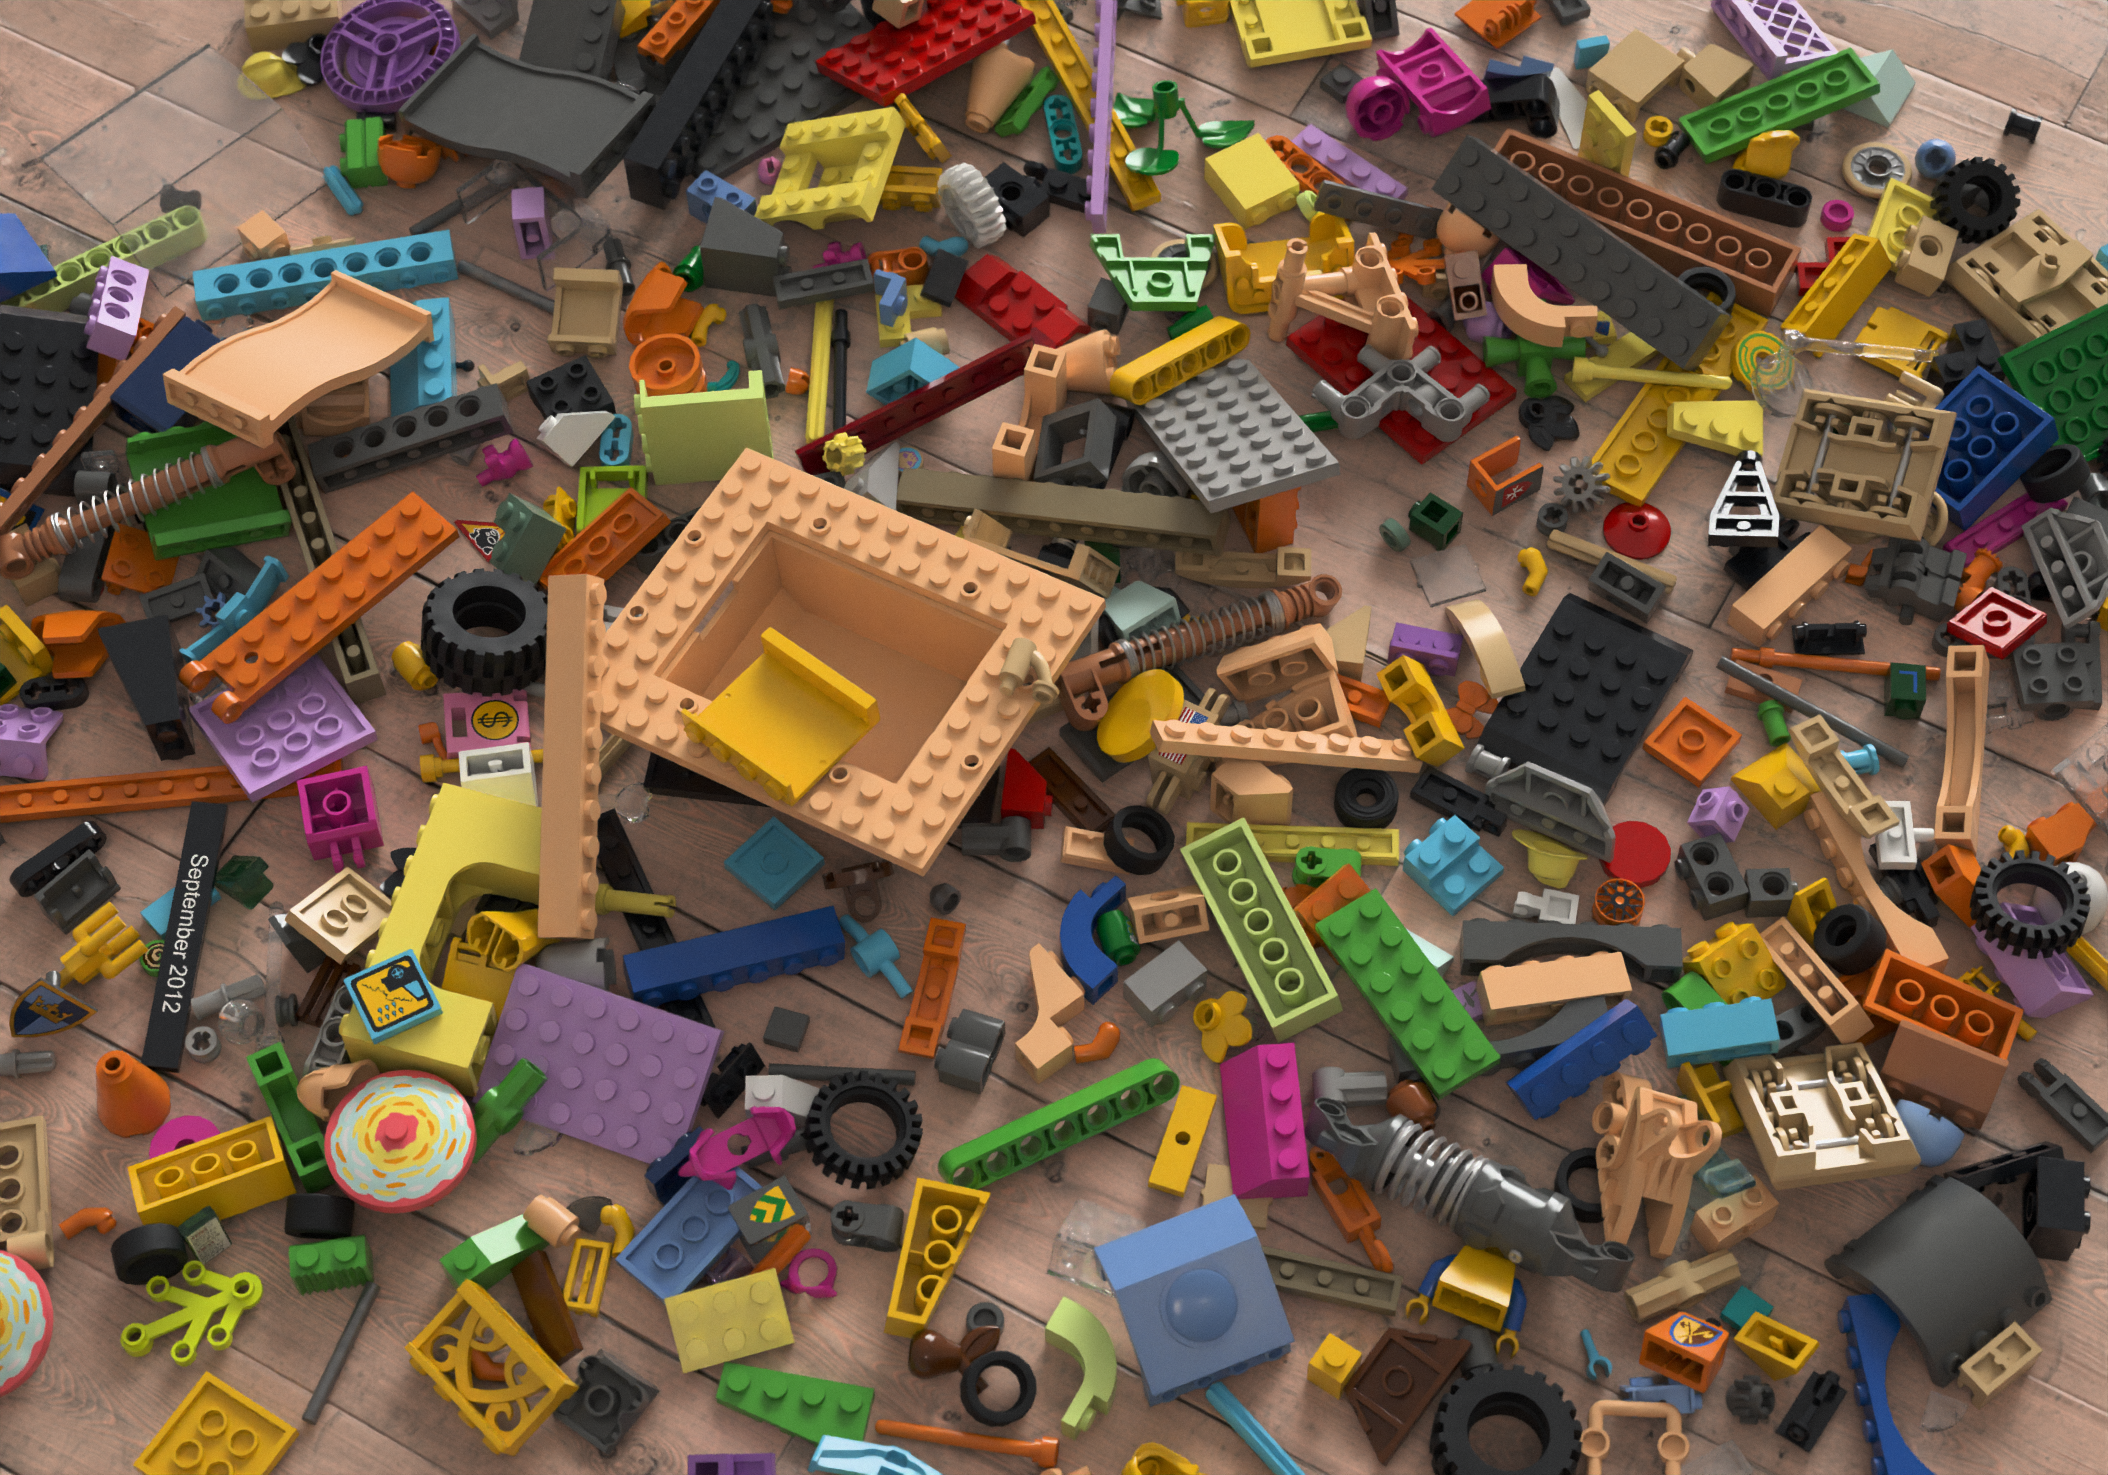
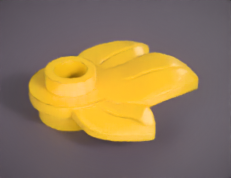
M1228 991L1219 999L1209 998L1203 1000L1194 1009L1193 1021L1202 1032L1201 1047L1213 1062H1223L1229 1045L1240 1047L1246 1045L1251 1040V1024L1242 1015L1247 1004V998L1239 992Z

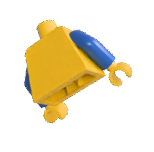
M1465 1245L1458 1255L1450 1254L1431 1264L1418 1289L1421 1294L1418 1298L1410 1300L1406 1305V1315L1408 1319L1413 1309H1423L1424 1313L1419 1319V1325H1424L1429 1319L1427 1305L1430 1299H1433L1432 1306L1499 1333L1501 1328L1504 1327V1335L1498 1338L1494 1350L1497 1356L1500 1344L1503 1342L1509 1343L1513 1349L1510 1356L1511 1360L1519 1349V1343L1515 1335L1516 1331H1521L1527 1299L1520 1280L1514 1277L1516 1265L1510 1260L1504 1259V1255L1499 1248L1488 1247L1482 1250Z

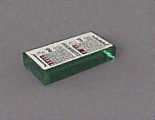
M210 1205L178 1226V1230L193 1257L197 1261L202 1262L203 1265L232 1245L217 1214Z

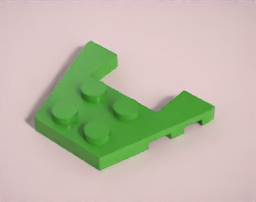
M1091 234L1089 244L1131 311H1196L1214 246L1215 234H1186L1184 244L1187 258L1124 257L1120 234Z

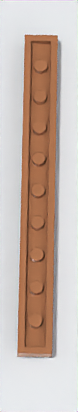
M174 306L168 314L162 313L156 320L151 334L148 337L142 336L136 343L132 356L128 360L123 359L119 362L114 370L113 378L108 383H101L93 395V401L87 407L82 406L76 412L73 418L74 423L67 431L62 429L56 435L52 443L53 447L48 453H41L36 458L29 475L26 478L21 477L15 482L9 498L4 503L0 501V536L9 533L112 414L114 409L110 396L186 316V312Z

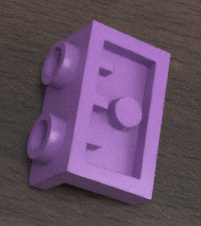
M1396 622L1393 638L1389 646L1387 663L1391 664L1400 656L1405 655L1424 664L1426 670L1434 675L1455 677L1463 635Z

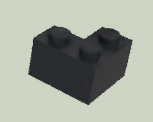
M1985 318L1953 325L1946 345L1948 354L1933 357L1926 378L1927 382L1943 390L1944 397L1941 402L1977 366H1980L2004 383L2006 375L1997 361L2001 354Z

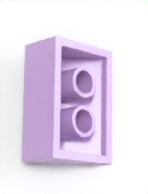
M2008 902L2000 904V907L2006 914L2020 922L2031 925H2047V922L2042 918L2036 907ZM1976 923L1971 927L1977 937L1975 942L1978 948L1991 958L1996 966L1994 969L1996 976L2003 984L2009 986L2015 996L2013 998L2015 1005L2024 1009V1015L2046 1018L2094 996L2066 952L2059 955L2054 949L2052 957L2044 958L2041 950H2039L2036 959H2029L2028 950L2022 949L2020 957L2012 955L2014 946L2008 944L2005 951L1997 948L1998 938L1989 943L1984 938L1986 930L1978 932L1975 927Z

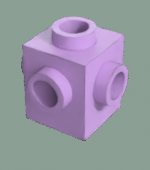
M1731 787L1703 789L1697 798L1687 823L1701 838L1721 833L1725 843L1734 842L1750 808Z

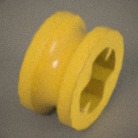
M1663 116L1650 117L1644 126L1643 139L1649 146L1656 148L1664 146L1673 132L1672 122Z

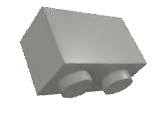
M1178 940L1123 981V998L1152 1028L1160 1021L1166 1022L1171 1019L1178 1011V1007L1187 1000L1194 1001L1203 994L1207 985V969Z

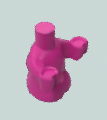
M831 242L827 245L828 250L822 253L825 262L813 265V269L866 259L862 242H857L852 245L849 251L843 252L841 242Z
M515 438L509 443L508 449L502 453H498L493 444L483 448L484 460L489 468L476 475L482 487L494 480L500 481L513 478L517 471L528 470L533 467V464L519 440Z

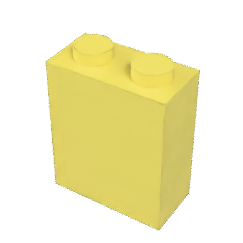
M1259 133L1205 158V181L1244 230L1254 225L1262 224L1268 218L1282 211H1289L1297 205L1296 198L1299 195L1300 183Z

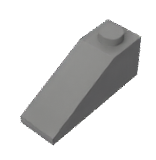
M895 441L872 456L848 480L844 489L896 511L900 444Z

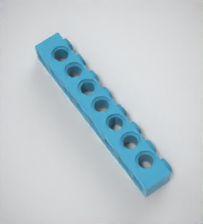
M443 230L193 271L195 302L202 321L219 320L226 317L250 315L257 312L304 305L331 282V272L335 270L381 291L444 283L458 279L455 251L450 231Z

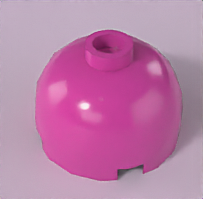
M1370 76L1362 79L1353 86L1346 100V117L1359 136L1370 138L1372 141L1389 138L1399 131L1403 126L1401 120L1405 112L1408 115L1410 111V98L1405 90L1386 76Z

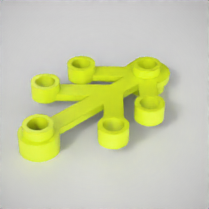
M193 1260L186 1263L183 1267L182 1275L190 1286H200L203 1284L221 1291L207 1298L171 1286L163 1276H155L146 1285L150 1298L155 1302L167 1301L185 1308L147 1325L142 1323L128 1325L121 1333V1345L130 1356L141 1357L151 1351L154 1339L190 1324L183 1340L176 1342L171 1348V1356L176 1364L179 1366H189L196 1359V1349L213 1314L227 1307L221 1323L212 1326L207 1333V1339L215 1350H225L233 1341L232 1333L243 1310L255 1307L261 1300L264 1291L261 1280L250 1272L238 1273L230 1278L206 1270L200 1261ZM194 1269L201 1270L199 1276L195 1278L189 1277L190 1272ZM165 1285V1289L161 1293H153L156 1286ZM249 1285V1290L246 1293H237L240 1287ZM141 1333V1337L137 1341H129L133 1334ZM218 1333H226L224 1340L220 1342L214 1341V1337ZM182 1349H190L186 1357H178V1353Z

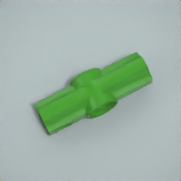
M521 1058L499 1086L491 1088L477 1102L474 1108L476 1113L473 1115L477 1133V1145L472 1161L473 1164L479 1162L500 1135L507 1134L518 1124L524 1115L522 1109L548 1080L544 1072L526 1058Z

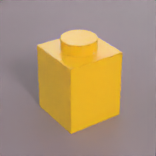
M1329 1333L1308 1363L1307 1380L1339 1400L1344 1393L1343 1388L1360 1367L1362 1353Z

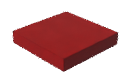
M1990 587L1947 622V632L1972 645H1984L1986 652L2003 660L2047 624V614Z

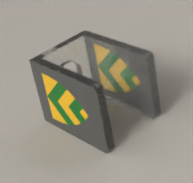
M785 1175L728 1206L729 1213L742 1233L739 1240L754 1264L759 1263L794 1224L802 1225L812 1234L809 1215Z

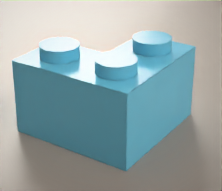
M914 338L872 361L866 393L887 405L960 367L924 342Z

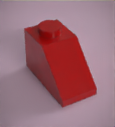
M1010 748L1007 754L1001 819L1009 816H1022L1031 821V829H1044L1045 816L1052 817L1053 796L1047 795V781L1016 749Z

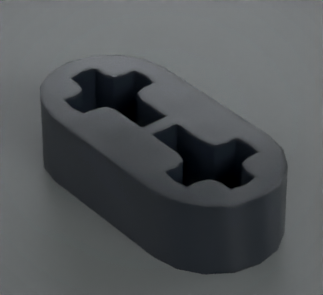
M52 675L29 679L23 683L19 694L26 708L48 707L52 711L81 706L88 699L89 690L83 678L54 679ZM76 686V688L73 690V694L67 695V693L70 691V687ZM41 691L42 693L39 694L38 699L33 700L32 698L35 697L36 692Z

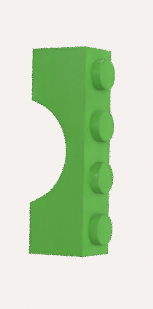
M281 1042L247 1056L246 1059L306 1192L315 1193L336 1183L326 1162L325 1139L314 1115L298 1100L296 1087L299 1082Z

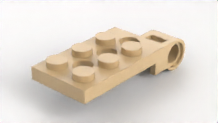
M41 1115L0 1123V1160L7 1152H18V1158L14 1163L10 1165L0 1164V1248L7 1247V1252L20 1257L35 1270L51 1268L54 1266V1243L46 1120ZM10 1185L20 1186V1191L14 1198H2V1192L6 1187ZM14 1218L22 1220V1225L17 1231L13 1233H5L3 1231L5 1224L9 1220Z

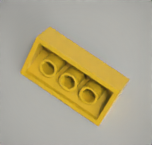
M272 1116L127 1167L137 1212L143 1226L157 1223L171 1224L179 1228L182 1234L201 1228L215 1217L220 1221L297 1193Z

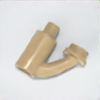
M1021 637L1015 638L999 674V678L1002 681L999 688L1000 692L1007 696L1013 695L1015 688L1023 685L1031 666L1038 677V680L1034 682L1032 687L1033 698L1042 704H1051L1053 700L1058 698L1059 689L1052 682L1050 669L1045 658L1037 651V646L1032 641Z

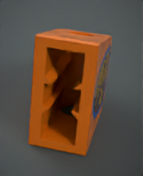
M1679 1312L1645 1331L1639 1364L1704 1394L1723 1365L1729 1333L1714 1318L1702 1320L1686 1312Z

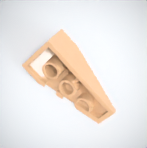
M1334 669L1301 680L1291 687L1293 689L1291 693L1278 702L1273 699L1264 705L1266 710L1253 719H1244V721L1236 724L1253 729L1266 730L1267 728H1275L1288 732L1309 731L1313 734L1324 735L1337 733L1347 737H1357L1352 714ZM1220 757L1215 763V768L1217 769L1228 758ZM1263 761L1265 767L1286 764V762Z

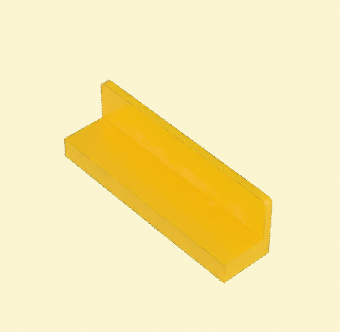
M1856 233L1850 237L1780 326L1785 336L1805 340L1814 357L1820 358L1892 266L1880 239Z

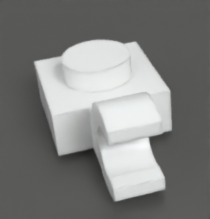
M1546 888L1543 890L1542 897L1527 892H1518L1517 900L1514 903L1513 915L1520 918L1538 916L1537 923L1554 920L1562 924H1575L1580 895Z

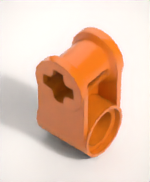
M908 247L891 251H877L867 257L873 282L875 271L881 270L894 272L901 277H905L906 286L924 284L929 267L927 255L921 248ZM880 260L882 261L883 266H879Z

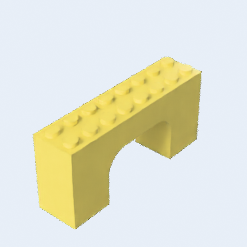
M443 783L439 795H433L429 805L430 817L427 824L421 825L416 839L417 849L414 856L410 855L406 860L404 881L401 887L397 886L393 892L391 907L393 908L389 917L383 918L378 931L379 942L375 950H370L366 959L365 969L412 948L442 1008L443 1014L374 1045L353 1003L350 1013L344 1014L339 1026V1034L342 1036L344 1048L347 1050L351 1063L369 1059L375 1062L381 1073L396 1070L427 1072L446 1080L461 1094L476 1097L479 1088L477 1085L498 1025L494 1005L492 1002L440 989L430 982L456 916L462 909V906L468 901L483 896V894H492L512 899L516 898L520 901L539 905L542 808Z

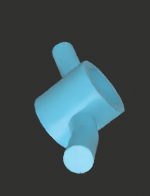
M843 915L839 920V924L857 942L856 945L850 948V951L860 970L868 978L881 971L901 999L912 993L913 990L893 964L900 959V953L887 932L881 928L869 935L850 915Z

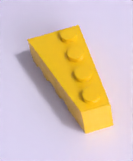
M917 1177L884 1333L911 1339L917 1331L927 1329L987 1210L991 1193Z

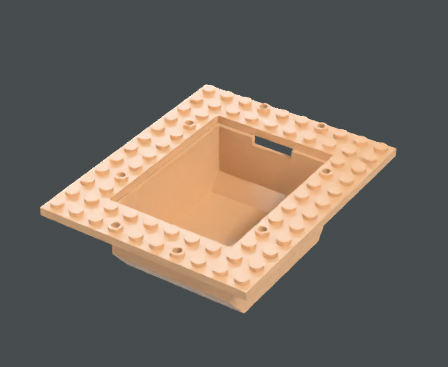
M745 448L606 631L602 647L605 669L601 682V694L604 705L601 711L600 729L924 877L1041 704L1032 696V687L1034 682L1038 680V677L1031 666L1024 680V683L1031 682V685L1016 687L1011 696L1004 695L999 690L1002 683L999 674L1013 640L1019 637L1026 638L1037 646V651L1043 655L1049 666L1054 684L1106 608L1105 599L749 448ZM732 580L734 589L702 632H695L696 627ZM642 614L640 617H634L635 615ZM769 627L775 629L875 698L881 719L793 807L781 799L778 801L772 799L766 793L763 786L755 780L749 782L744 779L734 765L728 761L725 763L719 761L712 754L710 748L703 743L696 744L691 741L683 729L685 726L681 711L684 708L692 714L696 713L699 715L764 653L760 635ZM977 763L974 767L967 766L968 764Z

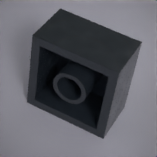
M2038 1156L2022 1186V1235L2037 1258L2068 1262L2073 1251L2080 1248L2083 1234L2089 1233L2091 1214L2090 1211H2085V1199H2088L2090 1193V1177L2084 1176V1162Z

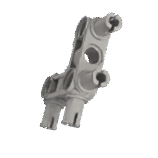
M1370 344L1361 349L1357 361L1372 371L1374 374L1372 377L1348 395L1341 394L1325 380L1319 381L1312 390V397L1331 411L1332 419L1338 423L1339 432L1348 439L1363 437L1379 426V421L1391 411H1398L1400 409L1401 411L1406 410L1422 423V428L1437 439L1445 442L1455 441L1461 436L1462 428L1471 421L1472 414L1489 401L1490 394L1483 385L1477 384L1461 398H1457L1427 375V372L1441 362L1440 353L1432 346L1425 348L1412 360H1389Z

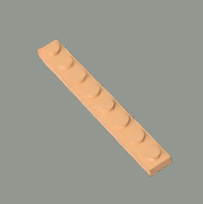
M1153 720L1150 734L1158 751L1163 753L1419 773L1423 763L1422 760L1416 758L1409 741L1404 739L1383 740L1371 736H1364L1363 738L1347 737L1337 733L1324 735L1313 734L1309 731H1280L1275 728H1267L1266 730L1253 729L1242 725H1235L1233 727L1218 726L1208 722L1201 724L1182 723L1178 720Z

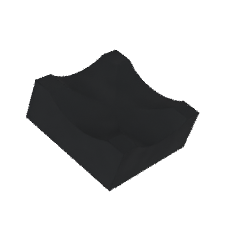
M586 355L526 381L530 398L545 420L551 415L555 418L557 414L607 411L616 414L613 399Z

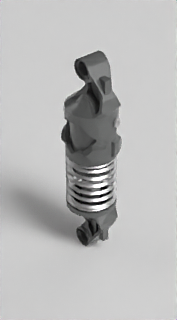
M1319 1097L1315 1100L1304 1129L1305 1138L1311 1144L1333 1154L1350 1178L1363 1182V1186L1366 1189L1376 1192V1194H1381L1390 1185L1388 1197L1391 1201L1398 1197L1408 1180L1400 1199L1402 1207L1409 1205L1417 1190L1421 1187L1413 1205L1415 1214L1421 1212L1427 1203V1219L1434 1218L1437 1212L1440 1213L1438 1218L1440 1226L1446 1225L1449 1222L1451 1231L1462 1237L1470 1247L1482 1250L1488 1247L1499 1248L1506 1259L1533 1274L1539 1272L1543 1276H1574L1602 1291L1612 1293L1621 1291L1635 1259L1634 1252L1624 1244L1614 1241H1606L1603 1245H1590L1575 1219L1569 1198L1546 1188L1533 1189L1526 1182L1525 1175L1515 1166L1502 1165L1492 1159L1489 1161L1483 1155L1473 1159L1470 1149L1461 1152L1457 1142L1448 1146L1445 1136L1436 1139L1432 1130L1423 1133L1422 1126L1419 1123L1414 1125L1412 1120L1402 1114L1378 1124L1353 1126L1346 1115V1108L1343 1104L1327 1097ZM1415 1131H1416V1137H1415L1414 1144L1412 1145L1411 1148H1409L1410 1145H1411V1142H1412L1414 1133H1415ZM1429 1137L1426 1151L1424 1154L1419 1153L1421 1145ZM1441 1144L1439 1157L1435 1161L1431 1159L1432 1155Z

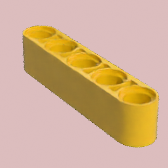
M1225 316L1214 317L1117 369L1109 382L1110 391L1114 396L1137 405L1145 404L1241 352L1250 341V329L1246 324Z

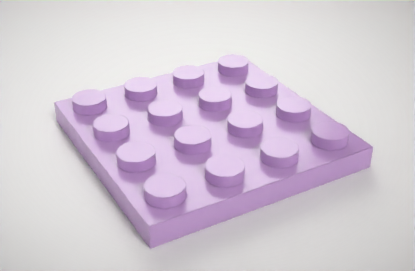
M317 653L246 709L236 721L230 724H225L211 710L214 700L223 692L232 691L230 688L188 708L192 720L252 803L378 740L374 728Z

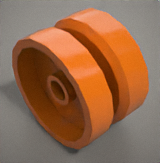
M676 333L659 334L639 344L630 356L629 370L637 394H640L639 380H645L648 397L707 392L708 380L697 345L688 337Z

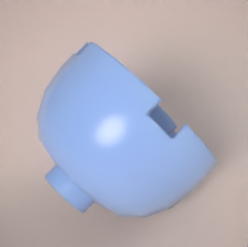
M1899 1100L1895 1107L1921 1158L1919 1165L1930 1168L1941 1166L1951 1160L1960 1148L1965 1134L1944 1117L1938 1120L1930 1115V1109L1908 1100Z

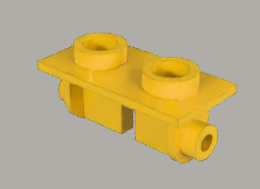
M560 486L557 487L556 495H549L543 502V510L567 529L554 553H558L574 538L575 517L577 516V503Z

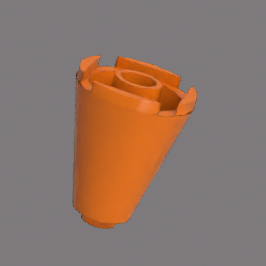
M110 1051L98 1060L96 1065L97 1113L101 1123L109 1132L122 1138H131L130 1135L142 1133L144 1136L150 1134L161 1126L170 1113L171 1108L170 1091L165 1080L124 1051Z

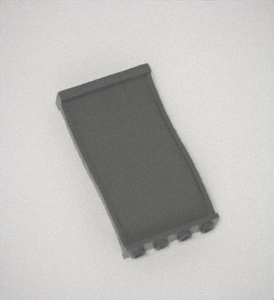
M473 33L403 104L398 113L406 135L411 136L415 132L432 142L455 151L473 156L510 161L531 167L574 188L577 196L587 199L623 160L626 152L656 106V101L653 94L643 91L641 95H638L620 85L599 77L580 72L539 67L519 61L480 42L478 35Z

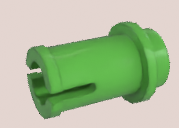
M1768 700L1758 706L1757 717L1763 721L1770 746L1777 747L1785 742L1788 743L1791 740V735L1788 732L1783 717L1785 712L1784 706L1779 704L1777 700Z

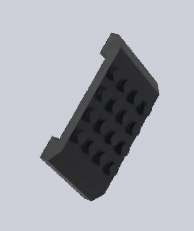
M0 304L1 489L11 490L19 478H26L32 471L31 468L36 458L41 453L47 454L53 447L52 443L56 435L62 429L67 431L74 423L73 418L76 412L82 406L87 407L93 401V395L97 387L99 352L86 348L89 335L84 334L89 318L87 315ZM94 435L43 494L75 497L74 480L77 471H92Z
M1568 593L1560 602L1520 668L1525 691L1502 697L1486 723L1477 744L1483 745L1484 750L1500 758L1505 756L1510 758L1509 769L1511 770L1529 761L1592 788L1601 798L1603 806H1605L1616 788L1618 778L1673 684L1678 682L1692 658L1693 650L1583 598Z

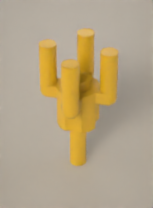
M110 901L73 930L72 936L78 944L60 957L61 962L65 966L59 972L61 975V989L74 978L84 985L99 972L104 978L111 980L149 951L146 945L139 939L111 961L112 957L140 937L138 931L131 925L107 944L110 939L127 927L118 915L91 936L93 932L119 913Z

